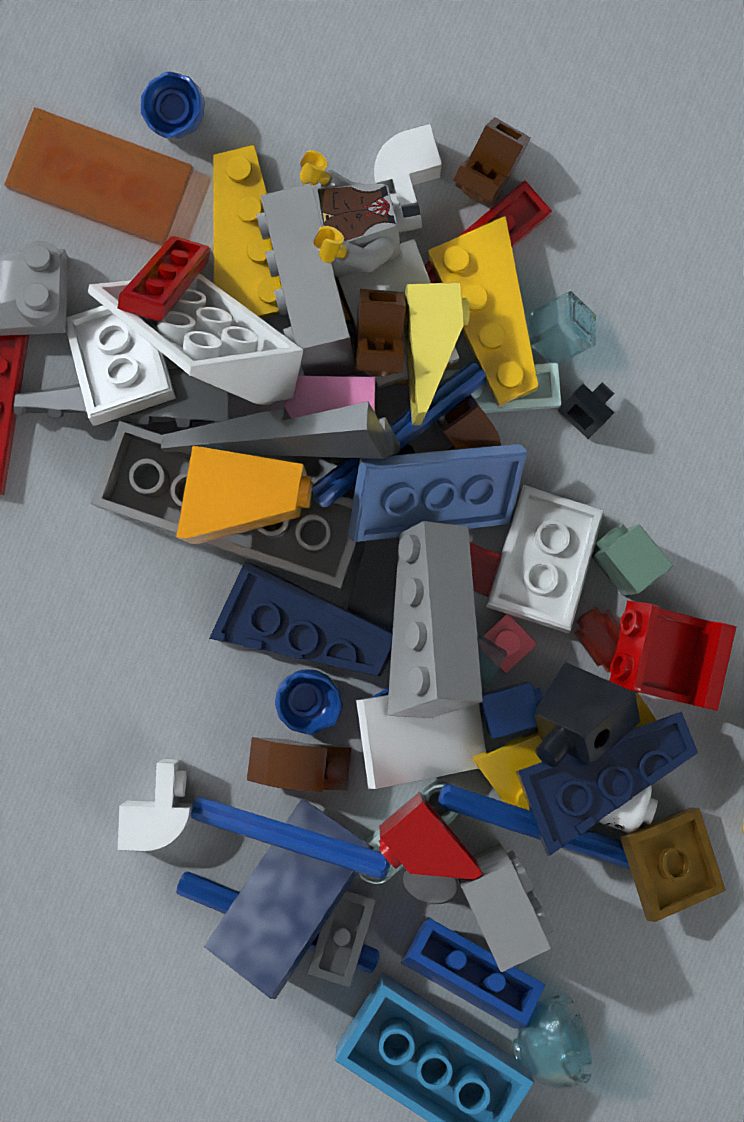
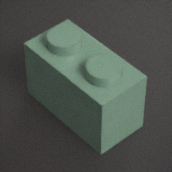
M622 524L618 528H613L596 542L600 549L592 555L595 562L623 596L639 594L673 567L672 563L640 524L630 528H626Z

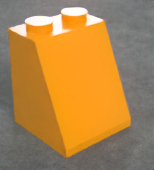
M192 446L176 537L187 543L200 544L299 518L301 507H310L313 487L312 477H307L303 464Z

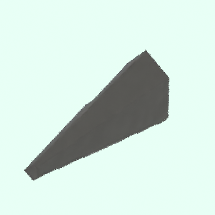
M180 367L168 369L176 399L108 422L121 421L134 424L176 422L177 427H190L192 422H221L229 420V392L190 376ZM80 384L15 394V415L48 413L49 417L61 418L64 416V413H84L86 420H89Z
M369 401L296 418H291L285 407L164 434L161 443V450L163 452L191 453L192 446L248 455L384 459L400 453V443L386 417L378 419Z

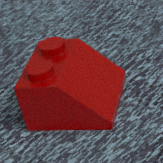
M420 791L379 825L380 840L378 842L381 845L379 850L395 869L403 865L410 874L474 880L483 874L476 858Z

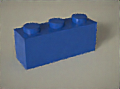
M428 918L420 925L401 961V964L513 1029L527 1025L545 987L544 983L516 967L500 972L492 953L431 918Z

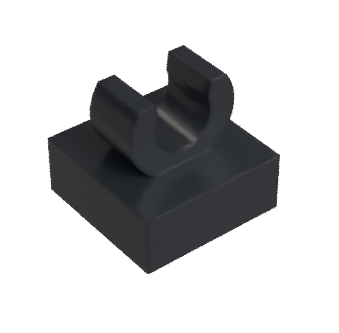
M603 382L593 392L583 383L558 409V412L589 439L614 414L605 403L615 393Z

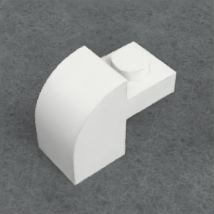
M430 124L394 135L382 146L377 155L374 166V184L383 183L388 186L389 192L392 191L390 196L393 207L417 202L412 185L440 178L442 163Z
M162 759L157 762L155 802L125 801L119 806L117 850H156L170 844L187 827L191 820L193 805L192 803H178V797H184L186 791V771L179 770L180 760Z

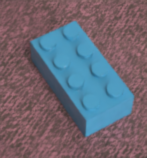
M385 973L381 974L336 1045L335 1061L428 1122H510L534 1083L527 1065Z

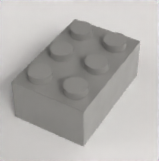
M499 843L473 855L483 874L476 880L458 879L500 972L506 971L552 949L546 935L554 931L543 907L540 906L538 899L532 891L534 890L533 885L514 850L506 853Z

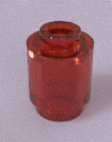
M596 606L576 620L580 627L573 633L596 666L602 665L604 670L609 673L610 664L616 653L620 635V623L609 608L601 612Z

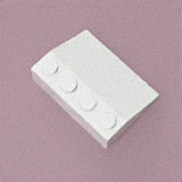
M199 274L162 322L117 309L119 294L131 280L89 284L88 293L190 376L258 405H270L275 401L293 398L303 349L203 275Z

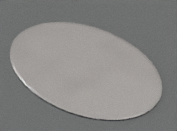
M407 870L403 874L405 889L420 901L434 904L443 903L453 898L456 894L457 883L454 878L410 874Z

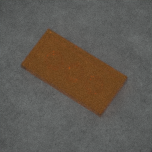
M34 107L4 185L11 191L163 246L168 238L194 169L191 164Z

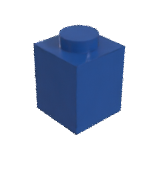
M524 681L482 693L483 702H480L488 735L494 739L537 727L534 714L535 709L543 698L540 688L533 689L531 682Z

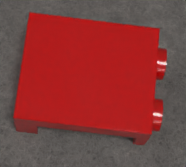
M627 600L625 612L620 620V635L616 653L610 664L611 675L609 681L633 692L718 711L737 626L696 618L659 608V606L650 603Z

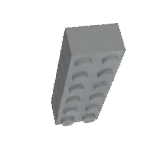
M119 421L91 504L177 534L191 453L163 452L161 450L163 435ZM341 496L328 507H322L311 497L310 507H301L299 518L204 543L342 590L358 543L353 542L348 534L353 500Z

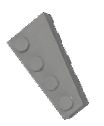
M312 183L261 195L264 212L256 214L262 239L271 238L273 250L265 252L272 278L280 276L282 288L274 290L280 316L288 314L291 327L283 329L284 336L303 349L301 366L304 376L348 377L356 375L354 355L332 264L321 260L318 254L320 248L315 247L313 244L320 227H322Z
M423 521L399 534L387 716L434 718L483 702L469 531L466 526Z

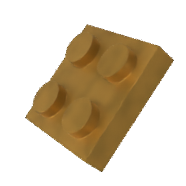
M700 808L685 809L639 828L635 832L620 836L647 921L657 922L726 891Z

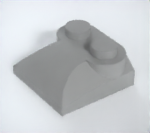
M35 241L26 245L21 251L0 253V335L66 333L68 256L65 249H57L53 244L46 241Z

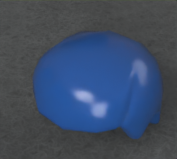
M169 71L164 72L152 79L141 95V115L148 127L164 138L181 139L195 132L204 118V97L199 86L189 76Z
M315 669L299 670L286 677L279 684L275 697V706L279 719L290 730L308 735H315L330 726L334 727L339 720L343 708L339 687L329 675Z

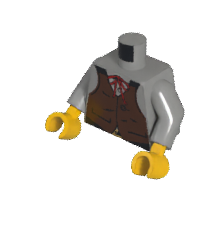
M307 151L300 162L302 167L299 174L300 180L303 184L312 183V186L317 185L318 182L321 184V188L317 190L324 226L320 227L313 244L315 247L320 248L318 254L323 262H332L335 278L357 271L371 273L385 262L397 259L401 254L399 233L422 228L418 202L393 207L387 185L383 183L365 185L349 181L333 170L325 172L328 165L326 158L317 151Z

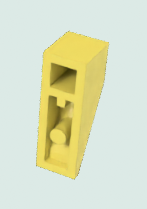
M460 283L407 284L404 293L406 304L404 333L412 426L422 424L464 325L469 323V301L467 298H461Z

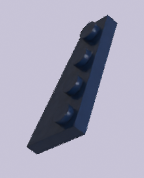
M245 561L209 639L381 676L391 656L393 632L251 562Z
M681 711L632 729L594 763H585L567 754L556 767H550L541 762L516 771L547 856L558 851L562 846L579 834L584 833L615 809L620 808L641 791L695 756L698 751Z

